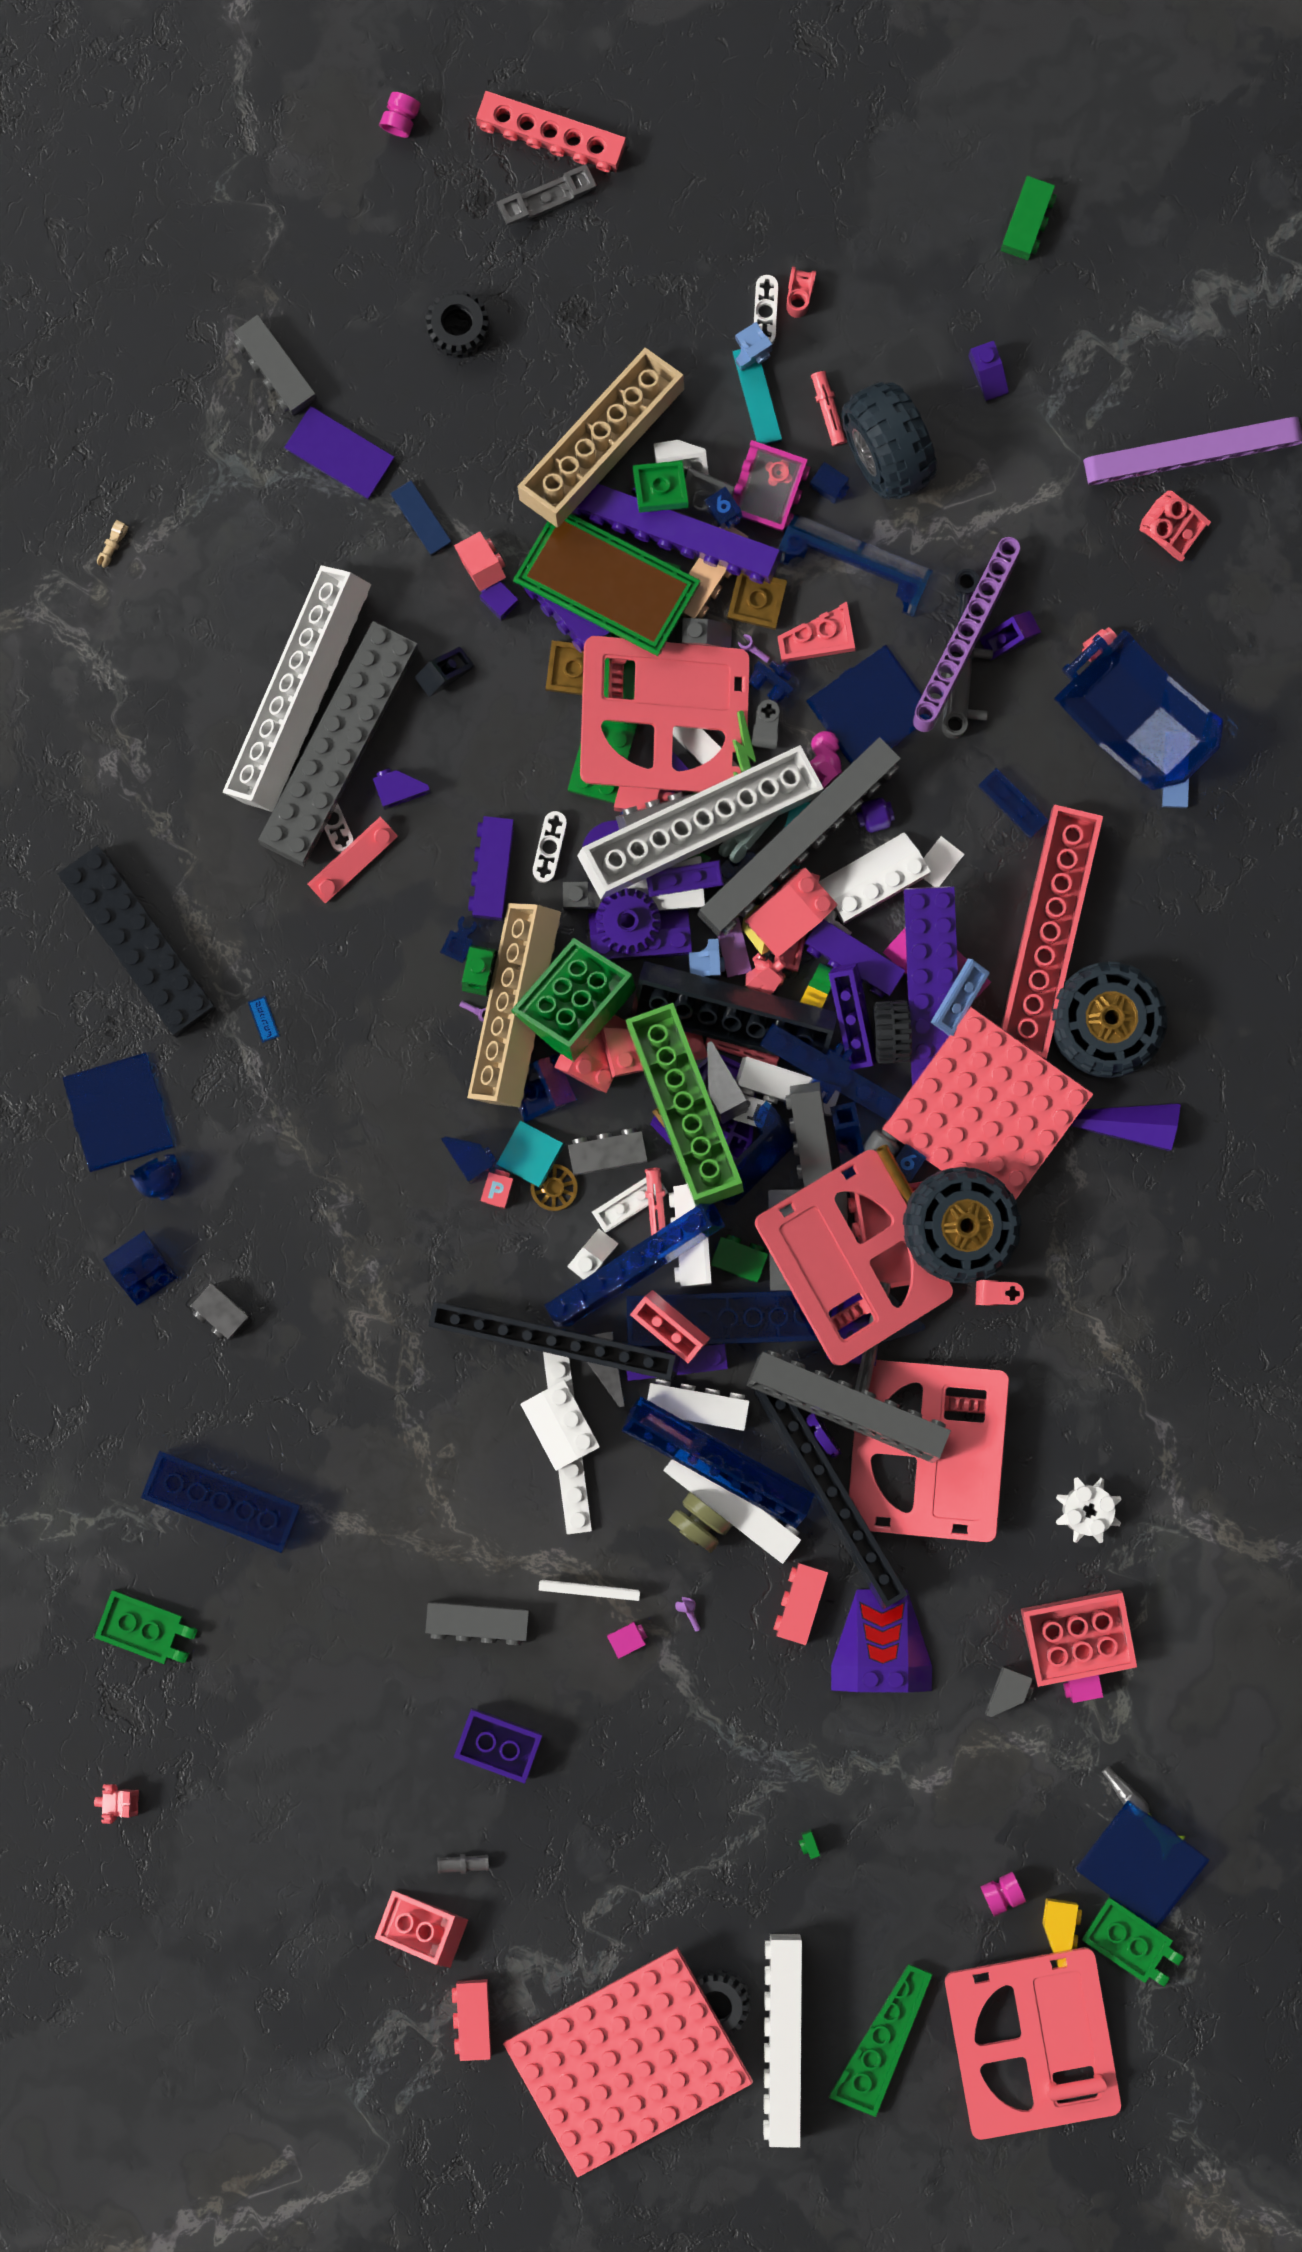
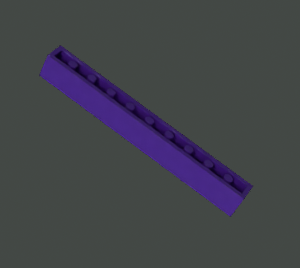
M597 484L571 513L576 517H580V515L589 517V521L602 526L603 523L611 525L613 530L625 534L626 531L635 534L634 537L641 541L648 542L652 540L665 550L674 548L681 551L680 554L687 558L694 559V557L704 559L703 562L709 566L717 567V565L726 567V570L731 574L740 576L742 573L748 575L750 580L759 584H763V582L771 584L782 557L779 549L672 510L639 513L636 497Z

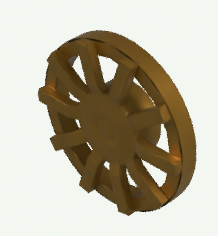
M554 1164L552 1167L553 1177L549 1178L547 1176V1181L542 1185L544 1189L535 1191V1185L531 1183L533 1199L540 1207L549 1211L565 1209L574 1201L577 1194V1181L573 1173L562 1165ZM557 1169L564 1171L560 1178H556ZM568 1174L572 1181L563 1183L562 1180ZM574 1185L573 1192L564 1189L565 1186ZM541 1193H546V1196L543 1198L542 1201H540L536 1196ZM562 1193L571 1196L568 1202L564 1200L561 1195ZM549 1197H552V1207L544 1204ZM556 1197L561 1200L562 1206L555 1207Z

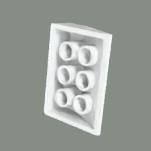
M687 1184L674 1186V1192L669 1193L670 1208L675 1207V1217L671 1218V1231L677 1232V1242L672 1243L673 1258L678 1257L679 1267H674L675 1282H680L681 1287L711 1285L706 1206L698 1209L695 1208Z

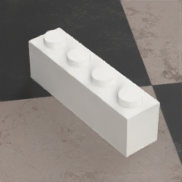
M750 1057L742 1058L736 1077V1083L743 1094L754 1096V1093L764 1096V1101L777 1104L778 1100L786 1103V1095H790V1086L820 1082L825 1116L833 1115L841 1089L839 1086Z
M656 1379L655 1384L650 1383L645 1413L743 1431L745 1429L749 1401L744 1400L745 1395L730 1393V1397L720 1396V1390L709 1388L705 1389V1393L695 1391L696 1386L681 1384L680 1388L670 1387V1381Z

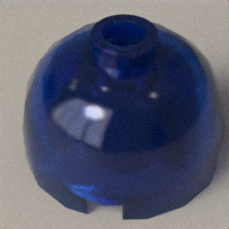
M174 1154L164 1155L166 1160L158 1161L157 1158H154L137 1167L133 1171L135 1175L130 1174L133 1185L139 1193L147 1198L159 1197L160 1200L173 1196V1190L178 1187L182 1176L180 1164Z

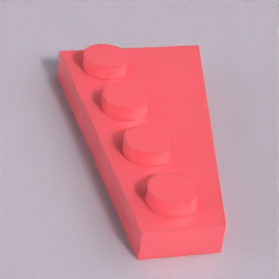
M603 1027L600 1032L612 1077L642 1072L643 1068L628 1029ZM684 1032L695 1061L705 1059L707 1052L703 1037Z

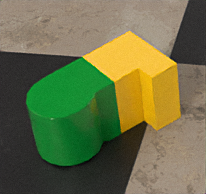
M819 963L800 1001L801 1003L820 1008L823 1007L831 989L829 972L832 968Z

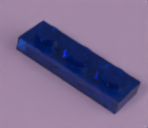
M997 768L978 785L1030 839L1049 821Z

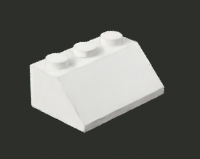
M565 1380L521 1403L555 1470L600 1447Z

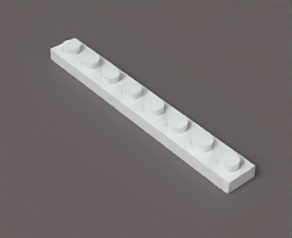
M543 1352L548 1389L565 1380L574 1397L570 1359ZM581 1457L558 1469L567 1534L592 1531L583 1459Z

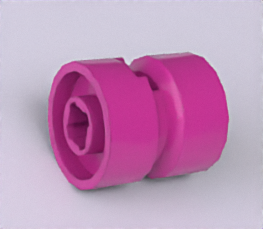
M391 92L387 102L389 111L383 113L379 126L390 134L408 138L414 125L411 119L417 116L421 103L409 95Z
M1013 1872L1000 1877L998 1883L991 1881L980 1886L994 1917L1006 1912L1009 1905L1014 1908L1026 1902Z

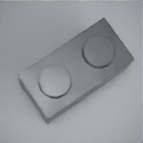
M212 1283L191 1305L195 1309L192 1314L202 1323L207 1320L214 1327L211 1331L221 1340L224 1337L231 1340L250 1318Z

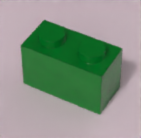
M728 1234L726 1238L721 1237L710 1266L758 1283L768 1256L767 1253H764L765 1248L753 1243L749 1247L740 1244L741 1239Z

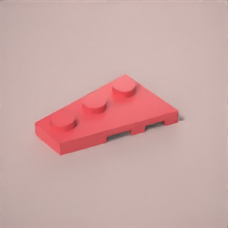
M847 602L830 612L819 615L818 618L806 624L803 623L779 635L778 645L781 662L855 651Z

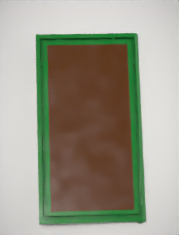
M572 514L558 528L547 521L513 582L656 656L662 653L663 647L700 585V580Z

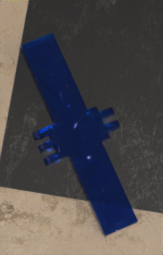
M772 1024L760 1044L765 1049L813 1076L809 1083L820 1082L821 1093L823 1091L826 1092L823 1097V1103L825 1104L829 1102L835 1090L884 1119L889 1120L902 1100L851 1070L849 1067L852 1061L849 1058L853 1050L847 1048L843 1056L840 1055L844 1048L842 1043H839L835 1050L829 1049L827 1054H824L779 1026Z

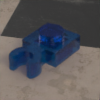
M463 916L458 920V932L450 930L440 951L441 954L462 964L467 957L469 947L474 942L467 937L469 934L474 933L477 928V923L473 922L471 928L465 929L463 927L465 917Z

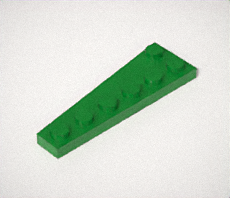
M911 1964L907 1965L829 2095L830 2099L876 2117L932 1973Z

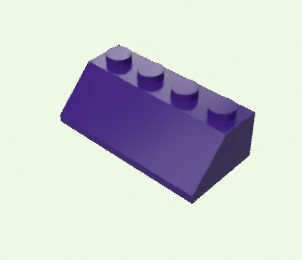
M688 909L659 911L661 924L656 939L646 949L631 954L616 952L606 946L596 930V913H589L591 949L611 962L687 956L692 952ZM625 914L621 918V924L625 928H630L635 923V918L632 914Z

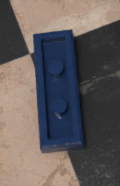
M411 480L390 493L430 556L452 543Z

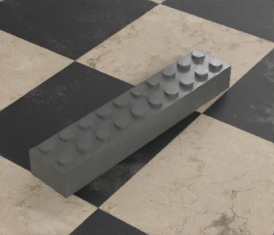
M374 621L372 622L258 839L261 846L305 867L418 651L416 642Z
M879 737L699 910V918L718 937L722 933L725 935L730 933L738 923L736 919L740 915L745 918L756 906L754 902L758 898L763 901L774 888L772 885L776 881L780 884L790 875L792 871L790 869L791 866L795 864L798 867L810 854L808 850L811 847L816 850L828 837L826 833L829 830L834 833L844 823V816L847 813L852 815L862 806L861 804L864 802L862 798L864 796L870 798L882 785L880 781L883 778L888 781L899 769L897 764L901 758Z

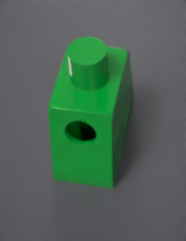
M476 945L469 947L462 978V991L487 996L497 950Z

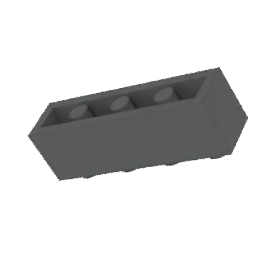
M258 315L234 331L236 337L235 345L241 353L247 352L251 358L248 360L250 366L256 373L260 371L265 379L262 382L270 393L275 391L279 396V399L276 401L285 413L289 410L292 416H294L317 400L314 391Z
M820 1082L790 1086V1095H786L787 1110H792L793 1118H789L791 1133H796L797 1141H793L794 1155L800 1157L801 1163L797 1164L798 1179H803L804 1187L833 1170Z
M428 1602L425 1633H430L433 1639H446V1635H455L458 1641H471V1637H480L483 1643H496V1639H505L508 1645H521V1641L527 1640L529 1610Z

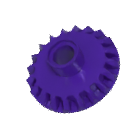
M625 888L603 899L596 912L595 924L597 933L606 946L616 952L631 954L640 952L653 943L659 933L661 918L659 909L651 897L640 890ZM625 914H632L635 918V923L630 928H625L621 924V918Z

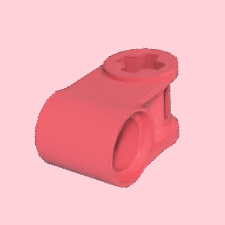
M792 267L786 310L790 316L800 318L807 313L811 293H813L816 271L810 273L796 270V267ZM799 299L804 303V305L800 308L794 307L791 302L793 300Z
M980 1280L976 1282V1305H1014L1021 1302L1024 1296L1023 1288L1015 1282H999V1280ZM1010 1286H1015V1290L1019 1291V1296H1015L1014 1301H1010V1297L1005 1295V1292L1010 1290Z

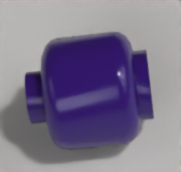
M883 798L863 802L860 807L861 812L856 813L859 826H865L866 830L870 833L890 828L891 821L895 820L890 801L886 802Z

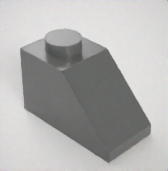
M683 618L682 644L731 648V624L710 619Z
M563 882L564 910H597L603 899L600 900L591 882Z
M1002 1666L985 1714L993 1717L1024 1703L1025 1698L1030 1699L1035 1684L1031 1683L1033 1678Z

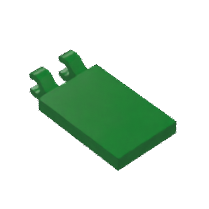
M112 1590L94 1638L162 1664H166L168 1658L186 1663L189 1653L173 1648L174 1640L177 1634L189 1639H195L198 1629L181 1624L183 1619L181 1615Z
M1108 1897L1081 1939L1144 1983L1150 1977L1163 1987L1166 1986L1170 1978L1156 1969L1162 1957L1165 1956L1178 1966L1184 1958L1169 1947L1173 1942L1172 1939L1110 1897Z

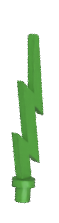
M741 710L737 712L742 745L735 739L732 741L742 773L751 768L749 759L754 763L756 759L744 712Z

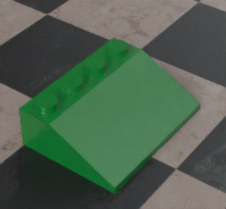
M573 938L511 1011L554 1050L574 1062L633 994L636 987L631 973Z

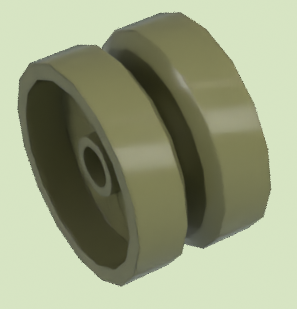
M689 1492L682 1503L693 1514L689 1517L683 1511L675 1510L668 1520L680 1529L679 1532L696 1545H701L712 1553L719 1542L709 1530L712 1528L720 1535H726L733 1525Z

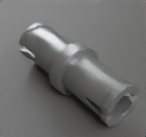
M460 1854V1857H437L438 1874L450 1872L466 1874L467 1871H489L488 1855L465 1856V1854Z

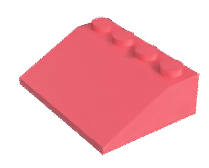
M1114 1590L1021 1609L1038 1687L1137 1667L1122 1591Z

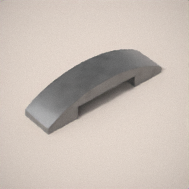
M585 164L564 173L561 178L521 195L518 192L497 201V205L506 225H511L561 207L596 188V184Z

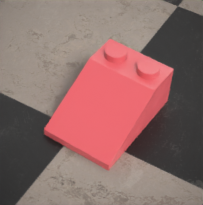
M806 868L795 870L744 921L776 957H779L817 926L838 904Z
M614 1015L604 1027L627 1029V1024L625 1020ZM601 1032L597 1034L574 1062L560 1054L554 1068L580 1082L607 1093L614 1079L611 1074Z
M392 1891L375 1939L435 1965L451 1968L468 1919L397 1891Z

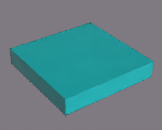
M520 1121L500 1156L497 1165L541 1188L565 1144Z

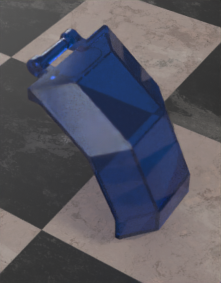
M1123 630L1110 645L1097 634L1092 639V643L1070 665L1066 664L1062 668V671L1071 682L1054 700L1099 747L1151 790L1182 785L1220 748L1223 719L1207 709L1173 680L1126 630ZM1100 650L1102 653L1078 675L1077 671Z

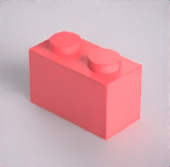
M481 532L454 545L463 565L479 591L506 578L502 570L505 567L503 559L499 553L494 555L496 549L490 538L485 540Z

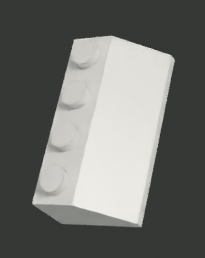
M904 832L819 881V884L838 904L834 910L838 913L837 915L844 925L900 893L904 888H908L929 876L931 871L918 849Z

